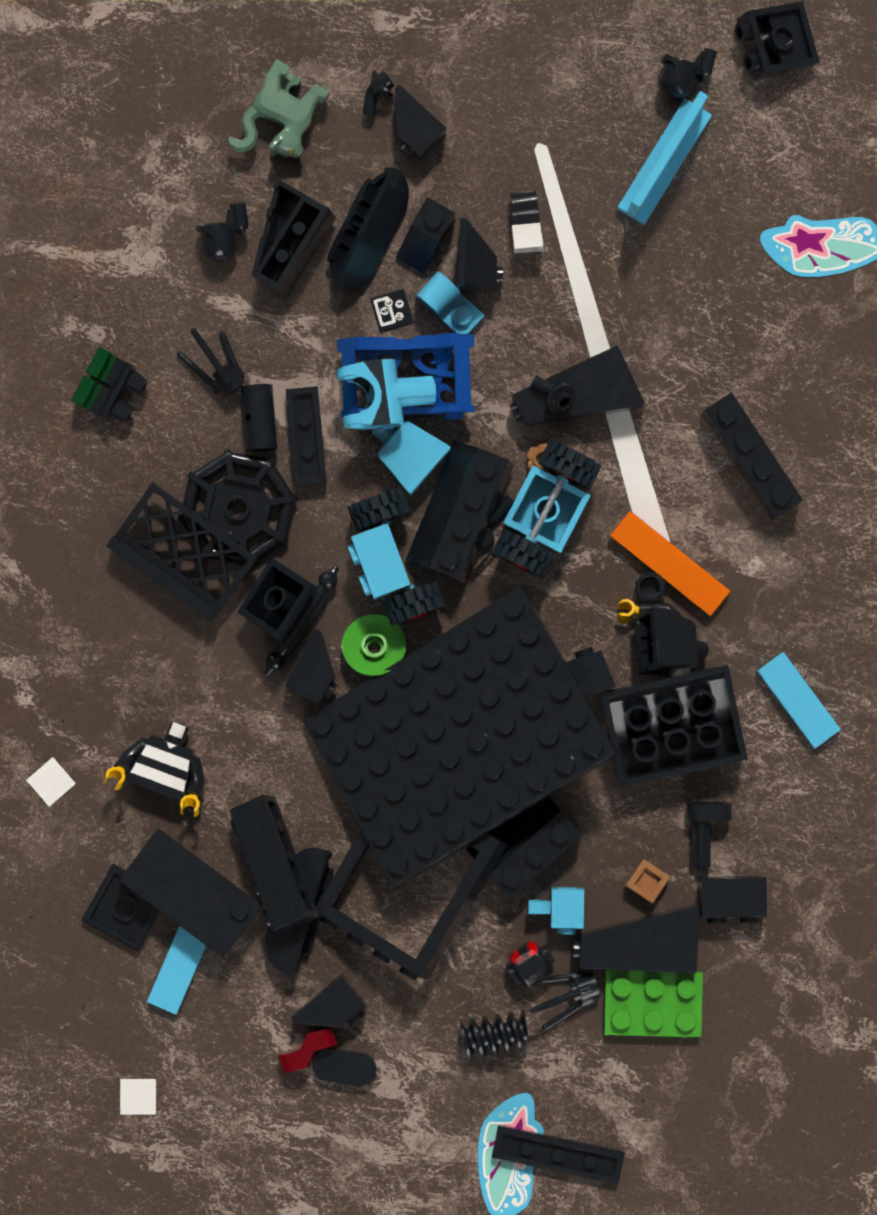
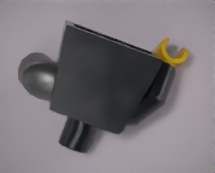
M623 599L618 603L617 609L629 611V613H618L616 617L618 622L626 624L631 622L634 617L638 675H660L656 679L658 680L689 673L691 668L697 666L699 660H704L707 657L708 644L697 640L695 623L684 618L670 604L640 603V606H635L629 599Z

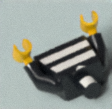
M171 721L165 738L152 734L149 738L143 737L124 750L114 767L107 770L103 780L104 784L108 778L114 777L119 781L115 790H119L125 779L127 782L180 801L181 815H183L185 807H194V817H197L199 815V801L203 792L205 777L201 759L195 755L196 750L183 745L189 727Z

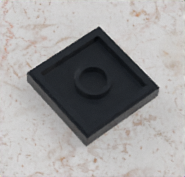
M113 863L81 921L138 952L160 911L119 881L126 870Z

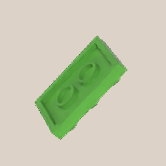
M605 969L604 1035L701 1037L703 972Z

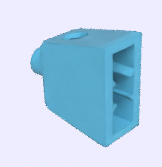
M407 420L398 430L387 428L376 429L371 432L384 444L377 453L378 458L410 496L451 451V447Z

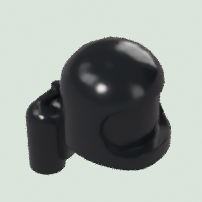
M705 48L695 58L694 62L670 55H663L661 63L664 67L658 80L659 90L665 96L672 99L687 97L692 92L696 78L698 82H704L707 77L711 76L717 51Z
M230 203L226 222L196 226V232H201L202 253L207 259L211 261H225L234 256L237 250L236 231L243 235L249 226L246 203Z

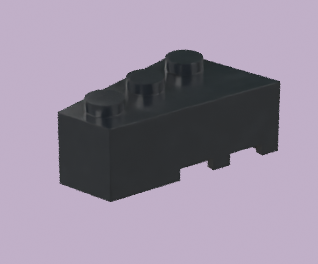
M275 177L274 192L266 214L267 221L263 236L260 238L251 276L260 285L286 300L336 217L328 207Z

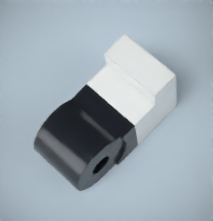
M536 191L510 193V218L514 254L542 251L543 239Z

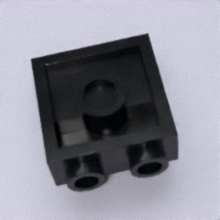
M803 1L747 11L736 19L735 37L738 42H743L746 53L743 57V66L747 73L752 74L753 81L780 76L787 71L813 67L820 63Z

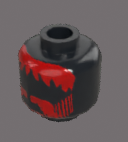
M529 941L508 955L509 964L505 967L518 987L524 986L527 989H533L553 975V969L550 964L555 959L546 945L539 947L534 941Z

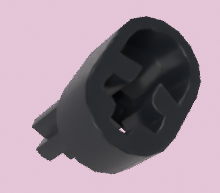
M723 801L687 802V820H691V867L700 869L710 868L711 821L732 820V803Z

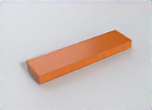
M631 511L626 514L610 534L612 539L657 573L708 616L713 614L730 592L729 589Z

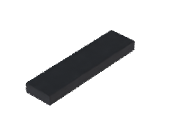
M498 1124L491 1157L618 1184L625 1152L623 1150Z

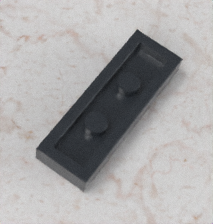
M318 386L286 389L295 486L327 483Z

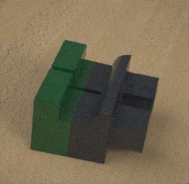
M98 347L86 373L112 388L109 389L84 375L71 402L108 420L112 417L116 420L128 422L134 406L120 399L125 389L141 396L148 380L136 372L133 365Z

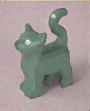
M276 59L266 74L262 89L242 116L241 124L245 138L238 140L229 137L227 142L229 147L237 152L251 150L255 146L258 137L254 120L262 117L283 128L269 145L271 149L270 157L274 158L276 155H280L285 158H300L304 152L302 136L311 125L316 105L323 104L330 96L329 91L316 83L300 100L295 98L288 92L291 88H297L302 78L290 73L288 74L290 67Z

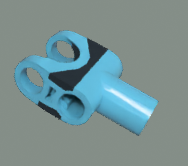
M395 359L368 360L336 370L337 380H348V383L359 385L365 391L367 397V405L364 410H361L360 413L342 417L343 427L376 430L404 425L402 407L431 405L436 401V385L433 377L398 378Z

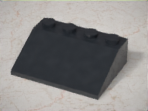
M728 664L600 692L607 734L619 753L612 760L617 782L621 788L748 760Z

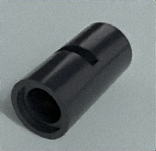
M253 384L241 386L243 416L246 417V421L243 422L246 452L278 449L273 385Z

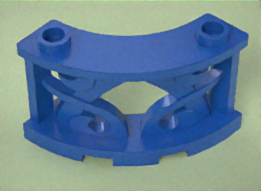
M445 333L414 336V339L351 337L337 340V350L339 353H342V367L355 364L356 353H358L360 362L378 360L382 355H388L391 359H395L396 368L398 369L402 362L403 352H410L415 366L423 373L432 375L436 385L435 406L402 407L403 416L444 415V420L463 419V413L475 412V405H471L469 348L474 347V334ZM453 351L455 373L448 371L453 356ZM425 354H433L434 360L430 364L438 365L436 369L422 364V357ZM444 378L455 379L456 402L446 403L441 400V394L444 391L452 393L448 385L441 383ZM348 380L343 381L344 410H341V417L360 413L366 406H358L357 384L348 383Z

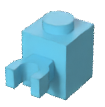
M551 887L550 900L528 899V914H550V927L557 928V934H576V929H584V888Z

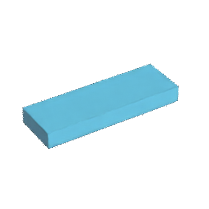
M781 652L757 670V673L814 749L841 730L784 652Z
M179 926L147 1000L148 1003L176 1015L206 948L205 944L181 926Z

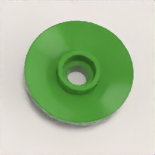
M371 614L360 617L352 622L344 633L342 639L343 656L354 671L365 676H382L391 671L385 669L404 658L406 653L405 634L398 624L391 626L387 616ZM372 645H378L381 649L378 653L373 654L369 651V648Z

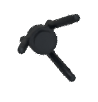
M192 328L190 330L191 334L216 369V372L212 374L215 380L181 351L177 352V356L210 386L215 395L220 392L225 398L245 384L241 378L245 374L238 366L225 332L221 331L219 336L232 368L228 364L222 367L198 331Z
M581 969L573 973L552 975L549 979L542 982L553 983L574 980V982L569 983L571 992L532 1007L530 1009L532 1014L571 999L577 1002L543 1024V1030L558 1024L581 1008L593 1004V999L601 996L592 972L584 975Z

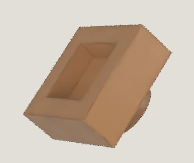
M642 858L625 883V886L653 904L670 876Z

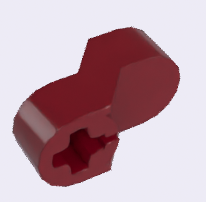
M324 1026L309 1030L305 1033L306 1038L302 1047L279 1053L277 1056L282 1073L307 1068L310 1066L309 1061L314 1051L337 1045L334 1027Z

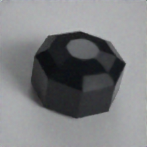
M643 573L635 581L636 596L643 603H659L666 596L665 580L657 573Z

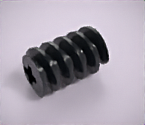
M521 1010L519 1020H516L512 1012H508L506 1022H503L500 1014H495L493 1024L489 1022L487 1016H482L480 1026L477 1025L474 1018H470L468 1028H465L460 1020L464 1050L469 1060H473L476 1049L481 1057L485 1058L488 1048H491L494 1055L498 1056L501 1046H504L506 1052L511 1054L513 1044L517 1045L520 1052H524L526 1042H529L524 1010Z

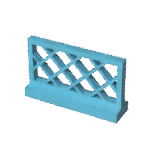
M700 91L693 103L686 98L683 100L618 205V210L645 225L712 114L703 109L708 95Z

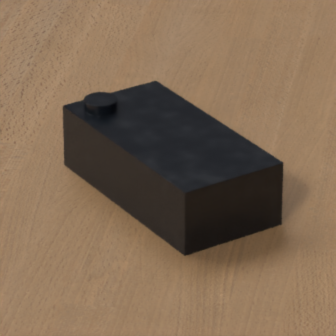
M159 828L119 879V881L222 958L225 957L262 907L261 904Z

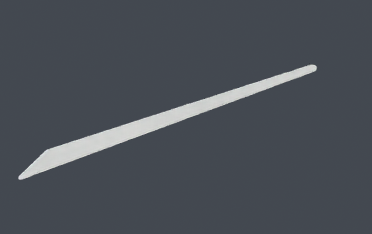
M538 143L534 151L591 358L610 349L548 147ZM630 411L606 414L631 510L670 542Z

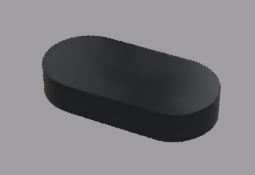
M330 1047L319 1050L312 1062L313 1071L319 1079L354 1086L368 1085L375 1078L377 1071L376 1063L370 1055Z

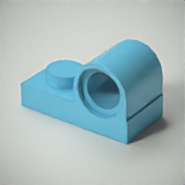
M439 271L415 296L454 333L469 334L485 317Z

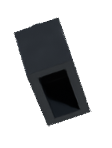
M698 877L699 916L707 918V923H727V917H739L740 923H758L759 917H767L766 877Z

